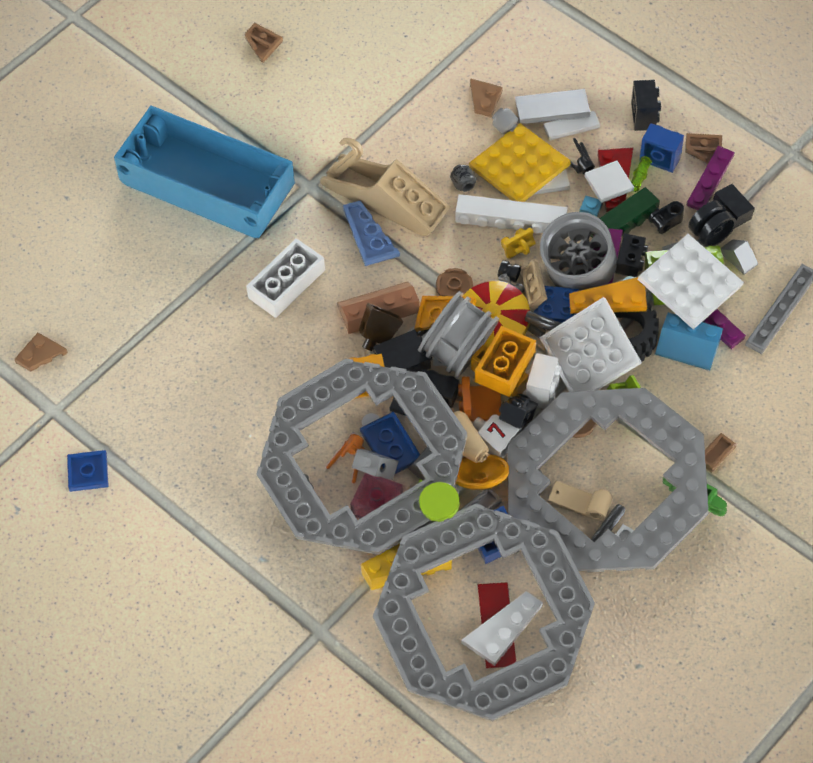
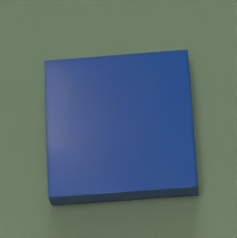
M106 450L67 454L68 488L70 492L109 487Z

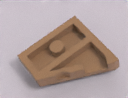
M254 23L245 32V39L262 63L283 42L282 36L257 23Z
M470 79L474 113L492 117L503 87Z
M686 133L685 153L707 164L718 145L722 147V135Z

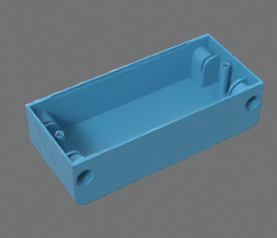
M151 105L114 156L118 177L126 186L253 238H260L295 184L292 161Z

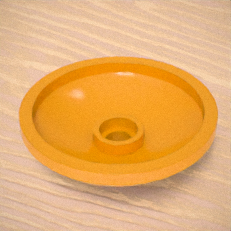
M491 454L488 455L485 461L478 463L463 457L456 484L470 490H485L502 483L509 475V465L503 458Z

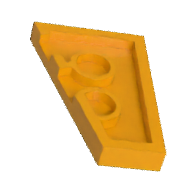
M422 296L414 327L416 332L430 329L454 296ZM469 297L471 298L470 303L476 305L477 300L475 297Z

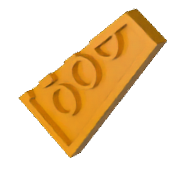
M636 277L570 293V314L579 313L603 297L606 298L613 312L647 311L645 286Z

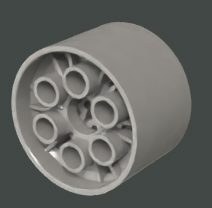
M585 212L567 213L553 220L542 235L540 242L541 256L549 277L556 287L582 291L607 285L611 281L617 268V255L610 232L604 222L598 217ZM590 234H594L595 236L589 242ZM567 237L570 238L568 243L564 240ZM596 247H600V250L595 251L593 249ZM551 259H559V260H560V261L551 263ZM565 267L569 268L566 272L561 271Z

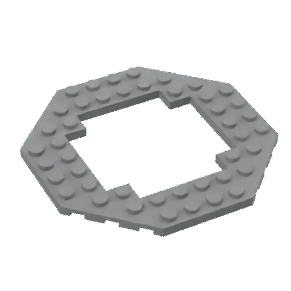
M345 358L278 398L276 413L271 422L268 440L265 443L261 464L256 474L297 539L380 555L400 543L404 535L434 522L422 513L419 504L420 494L425 487L436 482L448 483L455 487L468 435L425 372H410L402 368L382 367L380 364L368 362L359 363ZM367 391L376 406L393 396L432 454L416 463L425 480L359 520L356 519L348 505L330 515L293 458V455L309 446L300 430Z
M646 388L562 392L508 444V514L513 518L538 524V526L548 530L558 531L578 571H631L639 568L653 570L709 514L704 434ZM619 417L675 462L663 474V478L676 487V489L624 541L608 529L593 542L539 496L551 484L550 479L542 474L539 469L590 419L606 430Z
M476 503L456 512L450 519L433 522L402 537L379 602L375 608L373 619L409 692L494 721L568 685L595 602L558 531L548 530L538 526V524L513 518L509 514L497 510L493 511ZM494 541L502 559L521 550L557 621L539 629L548 648L474 682L465 663L447 672L445 671L411 600L429 592L421 575L422 573Z

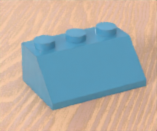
M668 312L655 355L710 371L721 340L723 328L701 322L695 329H692L678 315Z

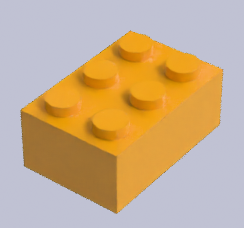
M501 326L475 369V382L510 397L535 354L536 340Z

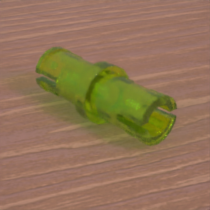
M646 156L641 157L638 167L633 171L631 183L634 186V192L640 190L643 180L647 178V171L652 161Z

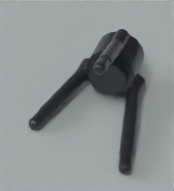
M573 138V142L581 157L577 160V166L571 161L570 166L578 174L582 172L585 175L586 172L593 170L595 165L591 161L583 142L579 144L577 139Z

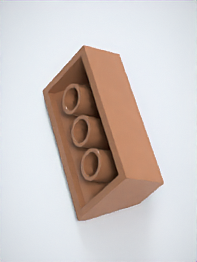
M409 282L337 302L348 334L359 331L367 303L399 315L400 318L417 314L419 311L418 296L413 285Z

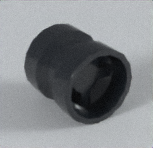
M502 260L498 270V277L502 274H507L510 281L516 283L521 272V265L514 264L512 266L509 261Z

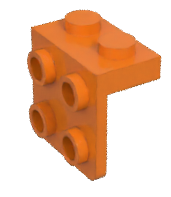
M462 377V384H458V396H462V401H459V411L464 412L471 422L475 421L478 417L488 421L492 415L500 416L501 393L485 386H470V377Z

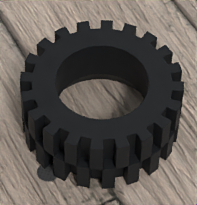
M647 303V311L614 312L616 318H629L637 321L642 326L643 331L639 335L628 338L641 362L644 361L645 355L649 357L652 350L655 349L659 330V318H656L657 313L655 310L651 311L652 305Z

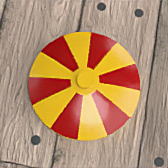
M488 281L472 287L462 296L475 297L477 300L475 306L485 313L487 311L491 312L490 317L493 319L495 317L499 318L495 329L484 344L487 348L501 326L522 335L526 334L530 323L525 322V316L530 311L524 294L515 286L501 281Z

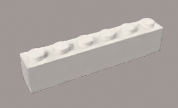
M459 194L455 211V223L496 227L498 229H513L516 231L520 228L524 230L531 228L534 233H544L553 220L567 214V207Z

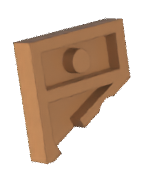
M37 332L14 360L16 364L31 372L39 368V366L51 362L52 358L60 354L64 356L68 352L65 347Z

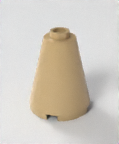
M454 412V415L468 435L463 456L475 463L485 461L489 455V448L464 412Z

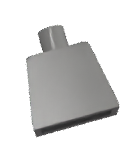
M358 449L352 468L376 477L393 480L399 461L366 449ZM383 463L385 464L384 470L380 469Z

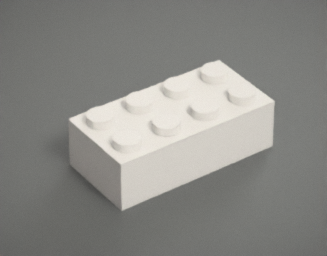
M296 238L246 286L248 299L276 318L325 271L324 257Z

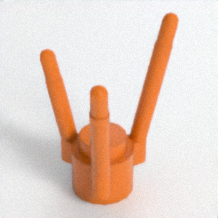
M351 434L326 468L329 469L340 456L344 457L347 452L354 455L358 449H365L362 447L364 443L363 438L357 434ZM354 469L352 483L356 482L358 470Z

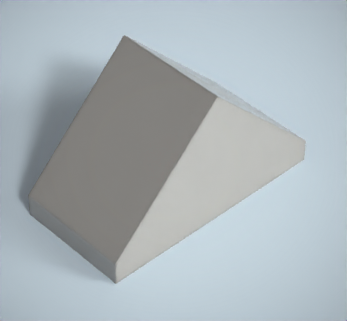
M731 240L720 248L722 255L744 275L758 265L755 255L746 240Z

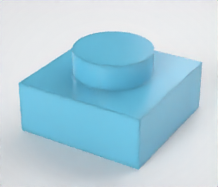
M585 196L580 212L598 217L603 203L599 199Z

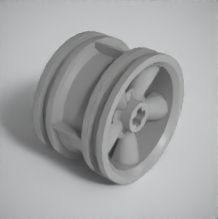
M461 291L457 292L449 301L418 348L420 353L427 352V358L430 359L433 356L447 366L446 371L448 373L454 371V377L457 379L471 364V357L485 344L499 322L498 317L494 319L490 317L491 312L487 311L485 313L470 303L471 298H462L463 293Z

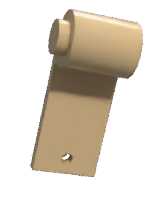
M556 480L548 502L588 518L604 521L613 497L605 489L596 490L591 494Z

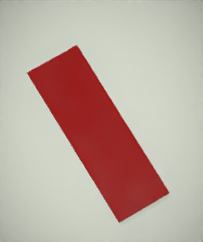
M508 582L478 584L481 624H483L510 604ZM514 642L495 666L485 660L486 668L507 667L516 663Z

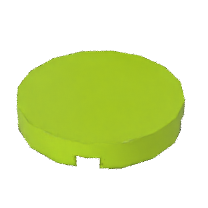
M444 482L428 485L421 492L419 498L420 509L424 516L437 522L452 518L460 505L458 492L453 486Z

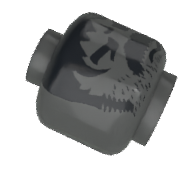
M457 165L450 174L451 181L459 191L467 192L475 186L477 178L469 165Z

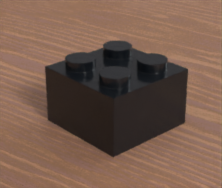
M655 80L633 81L631 108L634 131L647 130L650 123L656 125V123L660 122L658 111H661V101L657 99L659 97V87H656Z

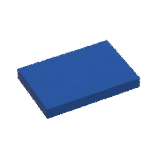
M394 412L360 428V432L372 452L399 461L395 474L409 468L420 455ZM384 463L381 465V467H382L383 470H384V468H385V464H384Z

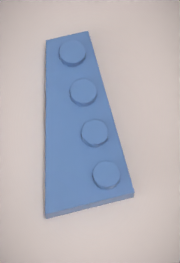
M361 201L343 205L345 216L365 266L400 257L399 250L392 245V241L382 232V228L379 224H376L372 215Z

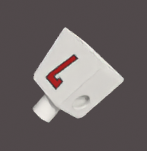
M492 415L487 422L480 417L476 418L473 425L489 448L488 453L503 458L508 452V444L521 432L522 428H516L500 420L498 415Z

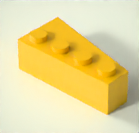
M400 544L361 563L362 575L371 590L384 587ZM452 560L421 575L427 574L428 576L435 574L436 571L451 570Z

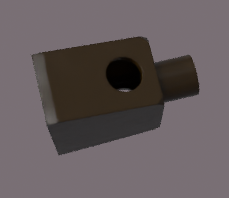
M367 303L359 328L361 335L366 338L362 347L373 351V346L376 343L380 344L392 339L404 321L399 315Z

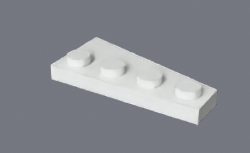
M526 591L463 638L461 643L495 666L540 610L543 602Z

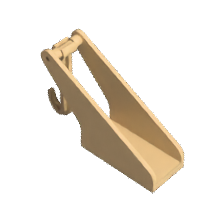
M345 137L339 142L340 145L348 144L352 150L347 155L340 154L338 162H334L327 171V176H322L320 179V183L325 188L353 202L361 201L367 209L421 236H428L432 233L451 208L399 160L395 159L389 165H383L360 159L363 155L362 145L352 138ZM350 168L377 183L371 188H366L337 179L345 170Z

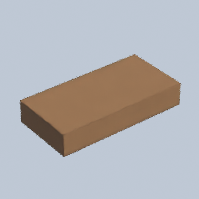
M720 433L705 449L706 469L712 473L736 448L737 444Z

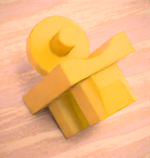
M520 228L515 232L514 237L509 238L506 236L501 239L502 248L508 259L521 252L524 255L529 254L530 247L536 244L531 228L526 230Z

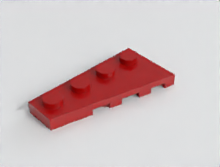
M633 147L598 150L599 167L618 161L629 178ZM627 193L605 201L606 212L624 202Z

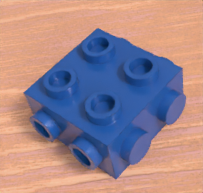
M544 286L547 300L538 306L534 313L560 323L577 314H570L569 294L578 292V289Z

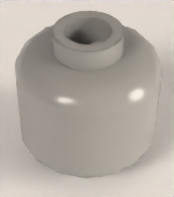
M500 108L492 117L493 126L501 134L505 135L518 127L516 125L519 120L518 117L508 108Z

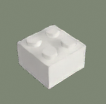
M536 353L526 386V395L530 397V400L538 403V408L545 409L555 399V389L559 385L561 366H558L559 358Z

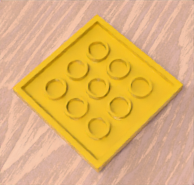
M519 123L518 127L513 131H509L469 162V166L475 173L510 200L525 202L569 167L571 163L567 157Z

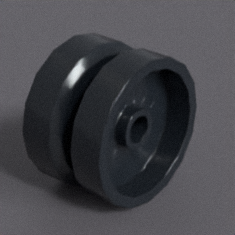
M714 200L697 210L692 216L688 227L695 236H699V240L705 247L716 246L724 241L734 230L737 221L730 212L726 211L720 201Z

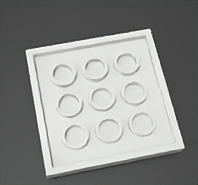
M689 234L640 274L637 279L692 329H695L741 288L744 283Z
M604 297L539 337L549 356L559 358L558 366H561L560 376L569 392L599 390L642 363Z

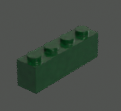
M644 187L599 219L604 222L608 229L623 230L622 236H624V233L629 234L633 228L641 226L654 211L659 210L660 200Z

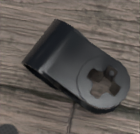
M673 201L663 208L654 211L648 220L658 228L657 231L660 234L666 233L669 229L683 221L684 206L681 202Z

